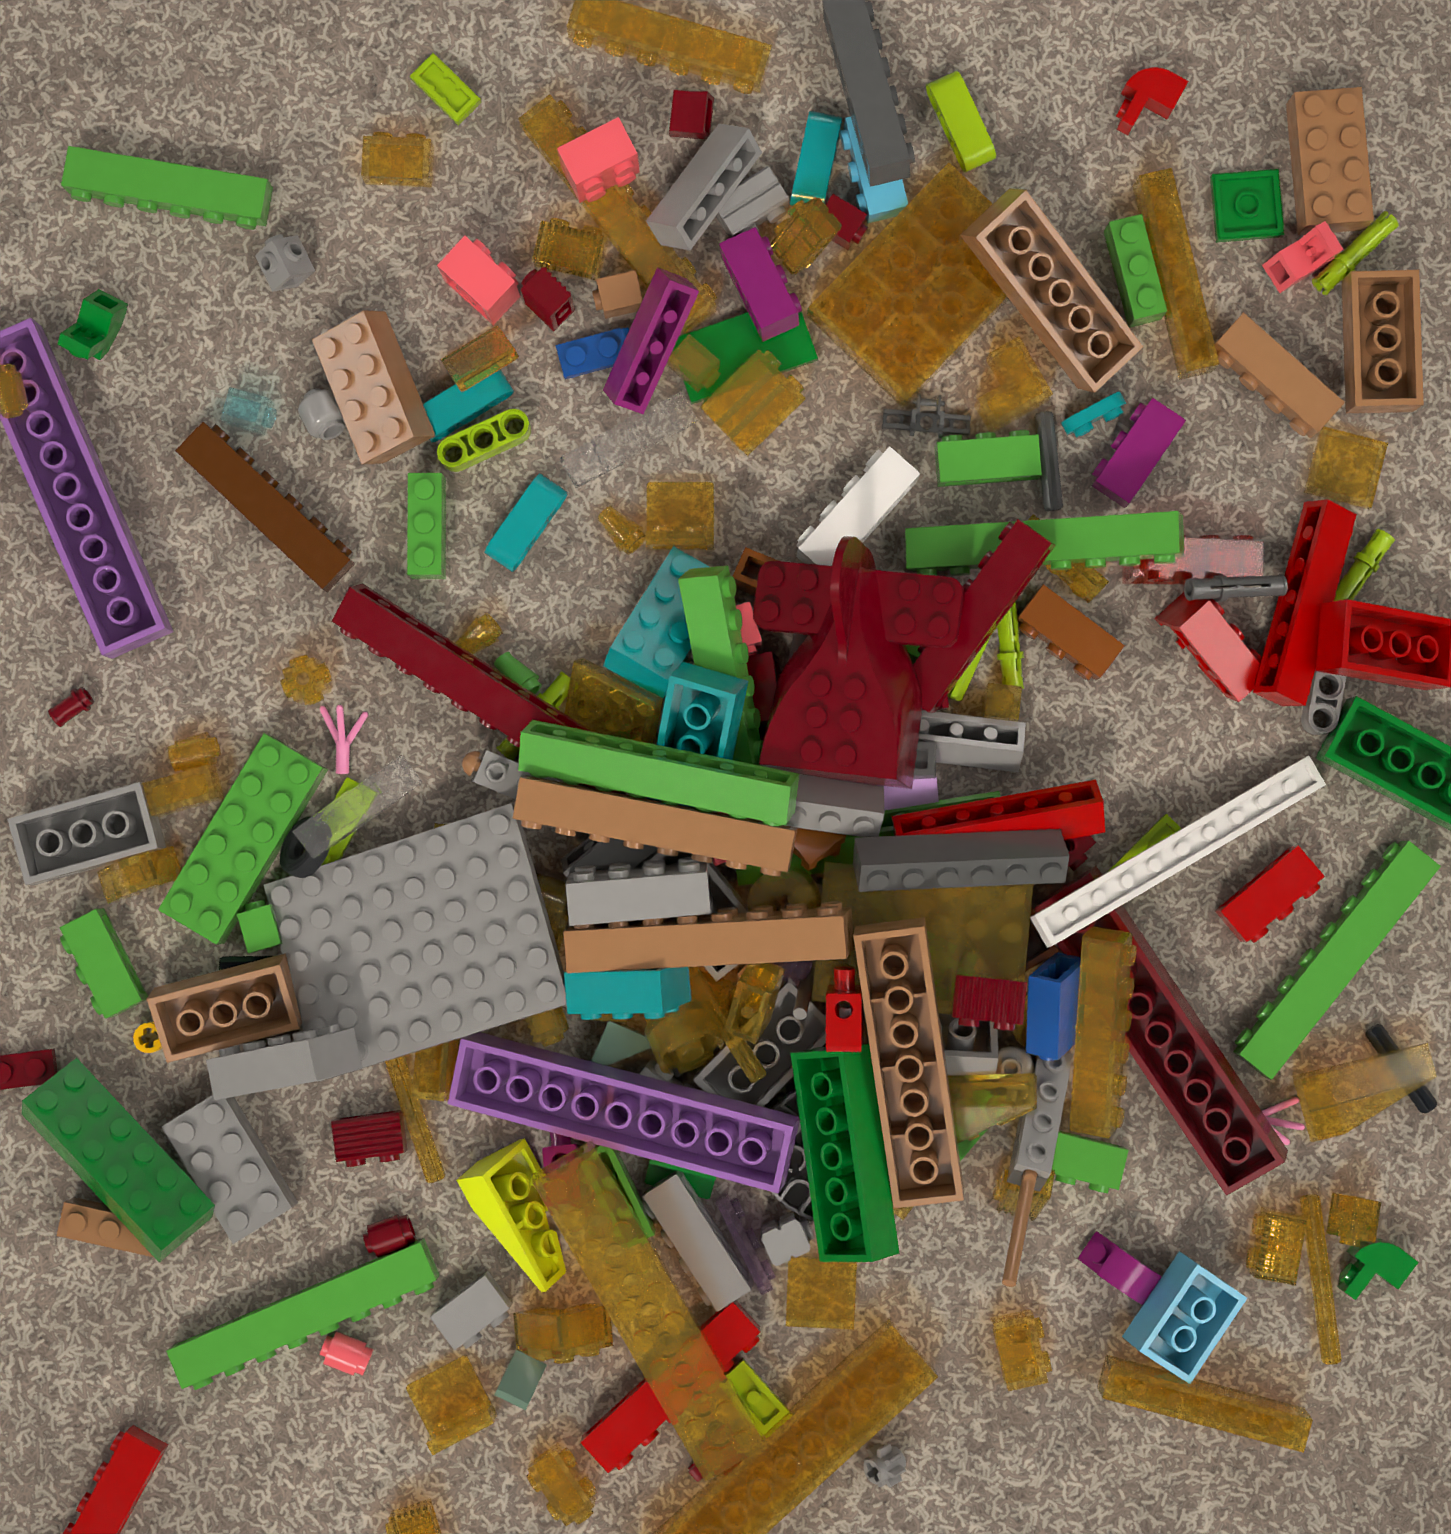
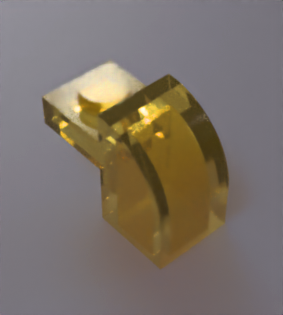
M171 846L121 860L99 870L97 874L107 904L139 895L149 889L175 882L181 872V867L174 847Z

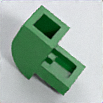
M100 289L96 290L83 299L77 322L60 333L57 345L67 349L75 357L87 360L94 357L101 360L108 353L122 327L128 304Z
M1379 1238L1363 1239L1353 1244L1346 1251L1357 1260L1354 1264L1349 1263L1339 1275L1341 1282L1337 1287L1356 1300L1374 1275L1377 1274L1388 1284L1399 1289L1419 1262L1404 1250L1386 1240Z

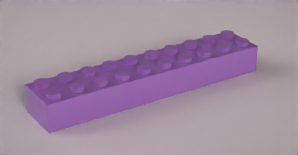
M29 318L1 330L0 419L102 656L113 659L174 632L42 326L32 318Z
M481 1032L463 1037L460 1040L448 1104L774 1193H779L786 1183L800 1122L799 1116Z

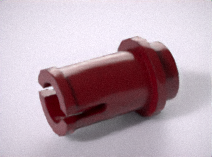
M73 688L70 691L71 695L48 710L50 717L59 727L64 726L66 722L82 711L88 712L91 709L90 705L94 703V700L85 688Z

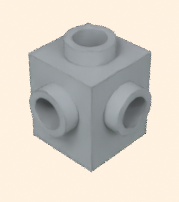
M282 234L270 237L264 242L265 247L255 255L272 292L298 287L315 272L298 235L283 237Z

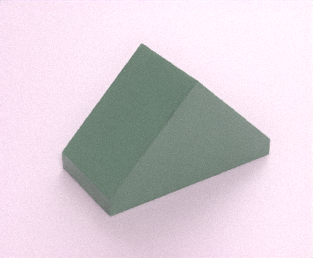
M610 1019L591 1062L607 1066L655 1047L657 1042L653 1036Z
M516 1350L494 1395L526 1410L547 1364Z

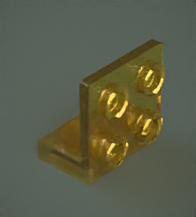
M712 482L647 483V550H671L673 546L680 550H714V484Z
M463 1355L409 1383L406 1387L430 1435L426 1444L432 1456L492 1425L498 1415L467 1355Z

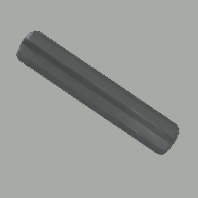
M1044 411L1036 413L1034 417L1036 434L1039 435L1043 504L1045 511H1058L1063 507L1054 416L1052 412Z

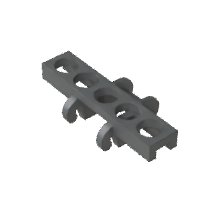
M917 393V399H913L912 404H916V409L911 411L884 409L882 429L909 431V436H914L915 431L938 433V438L942 439L943 433L970 435L971 416L945 414V411H940L941 406H945V401H941V395H938L936 400L921 398V394ZM920 405L935 406L936 414L920 413ZM897 415L900 421L898 424L887 423V416ZM905 416H911L910 425L903 423ZM928 416L932 419L933 425L931 428L925 429L921 427L920 420L922 417ZM944 419H948L949 428L944 427ZM955 420L965 421L966 429L954 428Z

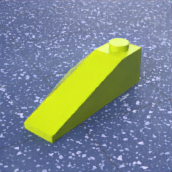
M524 1138L477 1161L456 1181L473 1211L541 1292H546L566 1273V1268L557 1232L549 1229L545 1211L551 1210L546 1199L542 1200L538 1180L543 1179L541 1168Z

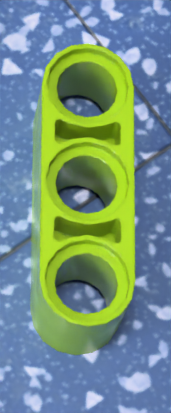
M954 71L926 84L928 98L963 172H968L996 159V151L961 74L958 71Z
M519 409L506 410L442 440L437 448L438 459L451 472L463 471L528 440L531 435L529 419ZM519 419L524 422V428L520 433L510 434L506 431L507 425L511 420ZM483 433H489L493 436V442L487 448L476 446V439ZM458 447L462 449L463 453L460 460L457 462H448L446 460V452L450 448Z

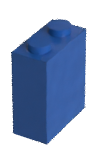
M1055 953L1028 976L1026 1053L1038 1055L1040 1059L1046 1061L1059 1060L1086 1035L1087 958Z

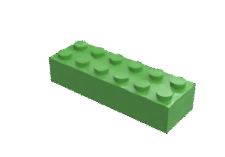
M264 733L158 910L214 944H224L238 922L237 914L244 912V905L250 902L280 852L286 836L299 820L329 769L275 737Z

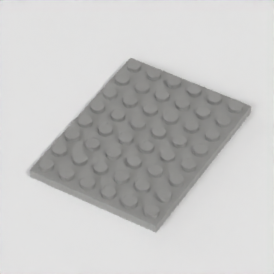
M510 803L322 865L306 878L292 875L264 885L268 904H272L282 944H280L282 954L286 953L303 1031L313 1029L316 1030V1035H319L318 1028L339 1024L340 1030L354 1028L362 1068H366L567 1005L564 970L523 826H521V820L512 819L515 803ZM330 1077V1078H326V1079H323V1080H319V1081H317V1082L324 1081V1080H327V1079H331V1078H334V1077Z

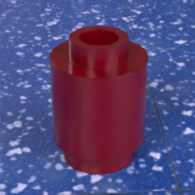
M399 1214L367 1225L368 1233L363 1234V1240L368 1253L375 1252L378 1258L409 1247V1243L416 1240V1234L408 1214L401 1217Z

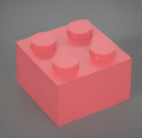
M619 117L557 148L561 168L579 203L586 199L588 202H593L604 196L606 189L616 184L618 187L625 186L635 180L636 174L640 173L638 153Z
M464 236L437 266L444 281L494 326L520 298L517 288L519 283L515 279L516 274L505 263L501 261L497 265L490 256V250L481 241L475 239L472 242Z

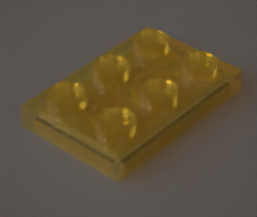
M581 657L573 662L564 714L592 732L654 744L663 698Z

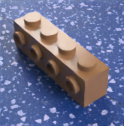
M1244 312L1210 349L1215 353L1214 358L1221 366L1226 369L1231 367L1240 375L1239 380L1247 389L1258 391L1265 398L1264 403L1267 407L1277 414L1281 412L1290 420L1291 428L1301 436L1307 435L1309 438H1312L1345 403Z

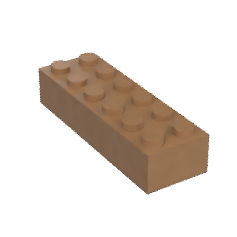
M1009 188L960 234L1078 389L1095 393L1143 348V345L1027 190Z

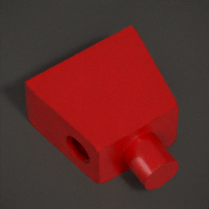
M835 967L834 985H828L826 991V1052H862L863 998L861 985H855L854 967ZM847 1001L851 1006L844 1008L839 1005V1002Z

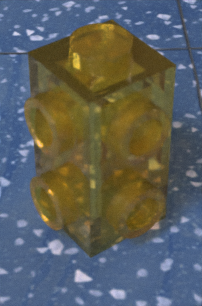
M557 1442L529 1462L527 1468L529 1474L526 1476L530 1485L537 1493L539 1491L543 1492L549 1501L546 1503V1507L556 1521L561 1519L566 1527L572 1522L578 1525L594 1513L592 1508L595 1507L596 1498L594 1495L597 1494V1491L591 1480L587 1476L581 1478L575 1469L578 1463L572 1452L567 1447L562 1450Z

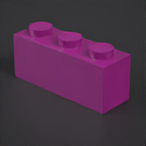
M756 227L719 243L721 259L762 342L799 326L798 313L802 311L800 302L794 292L788 293L784 285L788 283L786 274L780 264L774 265L770 257L774 253L766 236L761 238Z
M1154 398L1147 405L1140 402L1129 418L1134 424L1128 433L1121 430L1110 446L1115 450L1109 460L1102 458L1092 472L1096 480L1091 486L1123 508L1130 504L1186 422V419Z

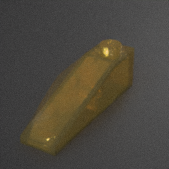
M1423 1043L1292 1077L1310 1141L1315 1142L1348 1133L1431 1081L1437 1075L1428 1043Z
M1034 1073L948 1075L957 1143L966 1139L971 1141L979 1137L980 1132L996 1124L1002 1126L1037 1109V1075Z

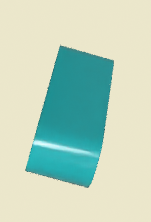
M809 111L791 194V206L819 212L823 210L842 117Z
M496 362L484 366L423 404L435 433V437L429 439L432 443L451 434L508 399L514 393L513 388Z
M539 473L490 540L484 553L511 572H514L559 510L568 492Z

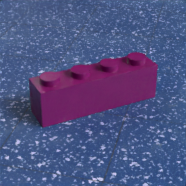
M657 267L603 388L604 393L613 404L644 415L699 293V290L687 278Z

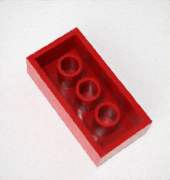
M1349 599L1321 603L1316 671L1421 690L1451 688V619Z

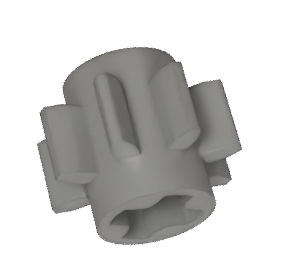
M878 1443L867 1450L869 1457L864 1459L863 1468L870 1482L878 1485L880 1488L886 1484L891 1488L902 1481L900 1474L906 1471V1460L900 1449L891 1446L890 1443L884 1446Z

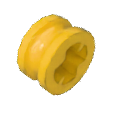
M154 1022L144 1023L135 1030L133 1042L138 1050L144 1053H153L162 1049L159 1037L153 1041L154 1047H148L149 1042L143 1043L142 1036L147 1034V1028H152L151 1033L157 1032Z

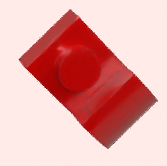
M1159 67L1146 68L1135 73L1127 81L1121 92V95L1126 98L1116 117L1121 119L1116 130L1128 136L1144 107L1168 119L1189 81L1167 69Z

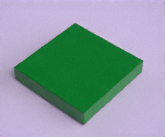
M1279 169L1219 173L1210 176L1216 243L1281 238L1285 235Z

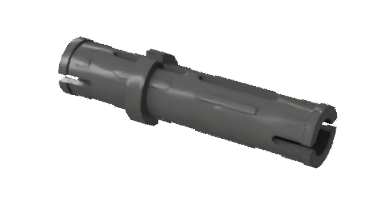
M1218 574L1213 578H1190L1185 581L1184 585L1185 597L1189 601L1194 599H1214L1216 602H1225L1228 598L1284 596L1288 589L1287 579L1284 574L1228 578L1224 574ZM1243 586H1261V587H1248V588H1244ZM1228 587V588H1223V589H1210V588Z

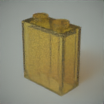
M759 349L756 350L699 405V408L746 456L763 442L806 399L801 394L804 387L792 375L786 378L777 369L781 363L769 350H766L764 353Z

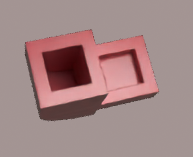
M1324 221L1301 239L1279 251L1262 266L1279 293L1329 263L1344 249L1337 240L1336 235L1331 231L1326 221Z

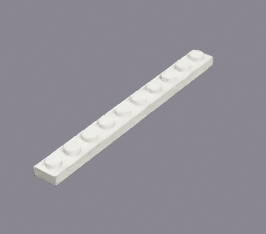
M1306 756L1030 918L1047 948L1051 947L1326 784L1310 756Z

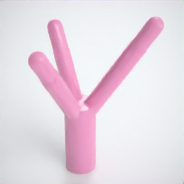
M338 705L336 707L338 731L326 707L321 706L320 712L336 743V774H349L350 744L367 719L368 713L366 711L362 712L346 737L343 706Z
M1293 1097L1262 1110L1271 1125L1296 1130L1305 1129V1125L1302 1123L1267 1117L1299 1103L1298 1097ZM1273 1128L1283 1144L1289 1145L1290 1140Z

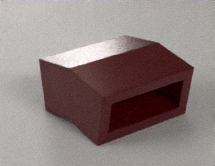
M674 90L669 136L707 139L711 132L714 97L708 91Z

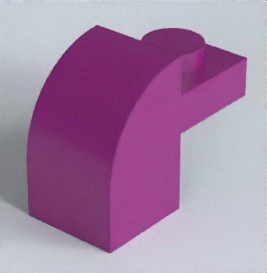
M1098 1231L1094 1233L1077 1258L1102 1279L1141 1305L1145 1303L1162 1277Z

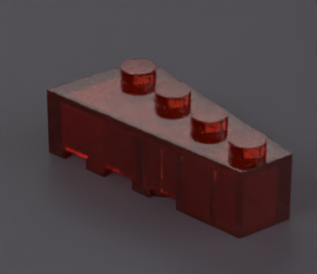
M1184 535V557H1175V563L1154 564V559H1140V565L1122 566V584L1185 585L1187 579L1213 578L1218 574H1224L1227 578L1263 576L1264 541H1253V536L1251 535L1233 536V540L1220 539L1219 535H1201L1199 538H1186V535Z

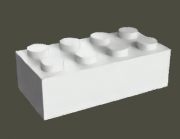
M890 446L884 453L877 450L865 464L864 471L866 473L862 478L855 475L843 489L844 492L841 496L844 498L838 504L833 500L820 514L821 518L819 521L821 523L816 529L809 526L799 537L796 545L799 547L796 557L805 564L832 566L835 551L841 538L844 536H854L863 543L916 484L920 473Z

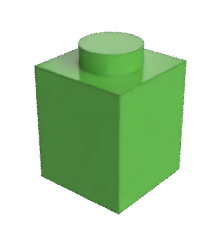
M260 900L244 905L246 911L237 914L247 952L254 953L282 944L272 904L266 905L265 900Z

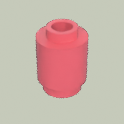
M336 1331L334 1337L327 1335L319 1355L325 1357L324 1365L353 1376L355 1373L363 1376L373 1349L366 1347L367 1343Z

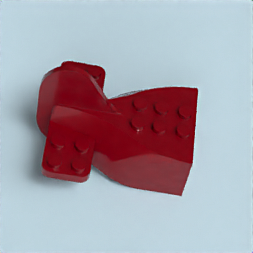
M844 536L841 538L835 551L832 566L784 561H768L764 563L758 574L753 610L755 623L767 631L808 636L789 659L778 680L759 764L764 767L809 776L912 789L922 716V696L919 680L906 645L949 648L957 642L964 600L962 584L955 578L946 576L876 570L871 551L854 536Z

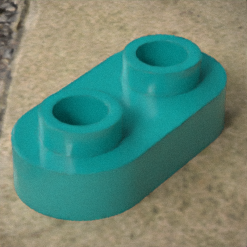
M1119 391L1064 420L1061 425L1067 436L1074 433L1076 438L1094 429L1092 423L1104 418L1105 422H1109L1124 413L1122 407L1127 403Z

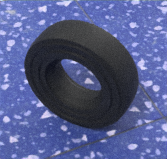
M305 817L299 820L291 828L282 844L280 851V865L282 869L299 878H306L312 875L322 865L329 852L332 840L329 826L314 817ZM309 841V844H308L306 850H305L304 853L302 854V851H303V849H304L306 843Z

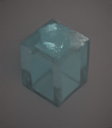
M229 387L220 420L228 426L265 436L267 428H272L275 423L277 410L273 408L274 403L268 397Z

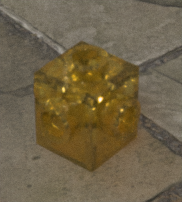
M302 655L288 661L290 666L282 669L285 677L280 680L283 691L287 698L292 697L299 704L304 703L305 706L316 704L324 700V694L332 692L329 682L333 680L325 662L321 664L320 660L314 657L309 659L308 655ZM307 673L309 675V682L306 685H300L298 677Z
M1332 1193L1326 1234L1340 1236V1244L1360 1247L1361 1241L1375 1243L1381 1202Z

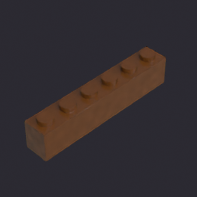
M202 422L175 451L321 589L328 593L354 566L355 563L349 558L353 552L339 539L334 543L331 542L324 535L328 529L315 516L308 520L300 512L304 506L290 493L285 497L275 489L279 483L266 470L259 474L251 466L255 460L241 447L236 451L226 443L230 437L217 424L210 428L206 423Z

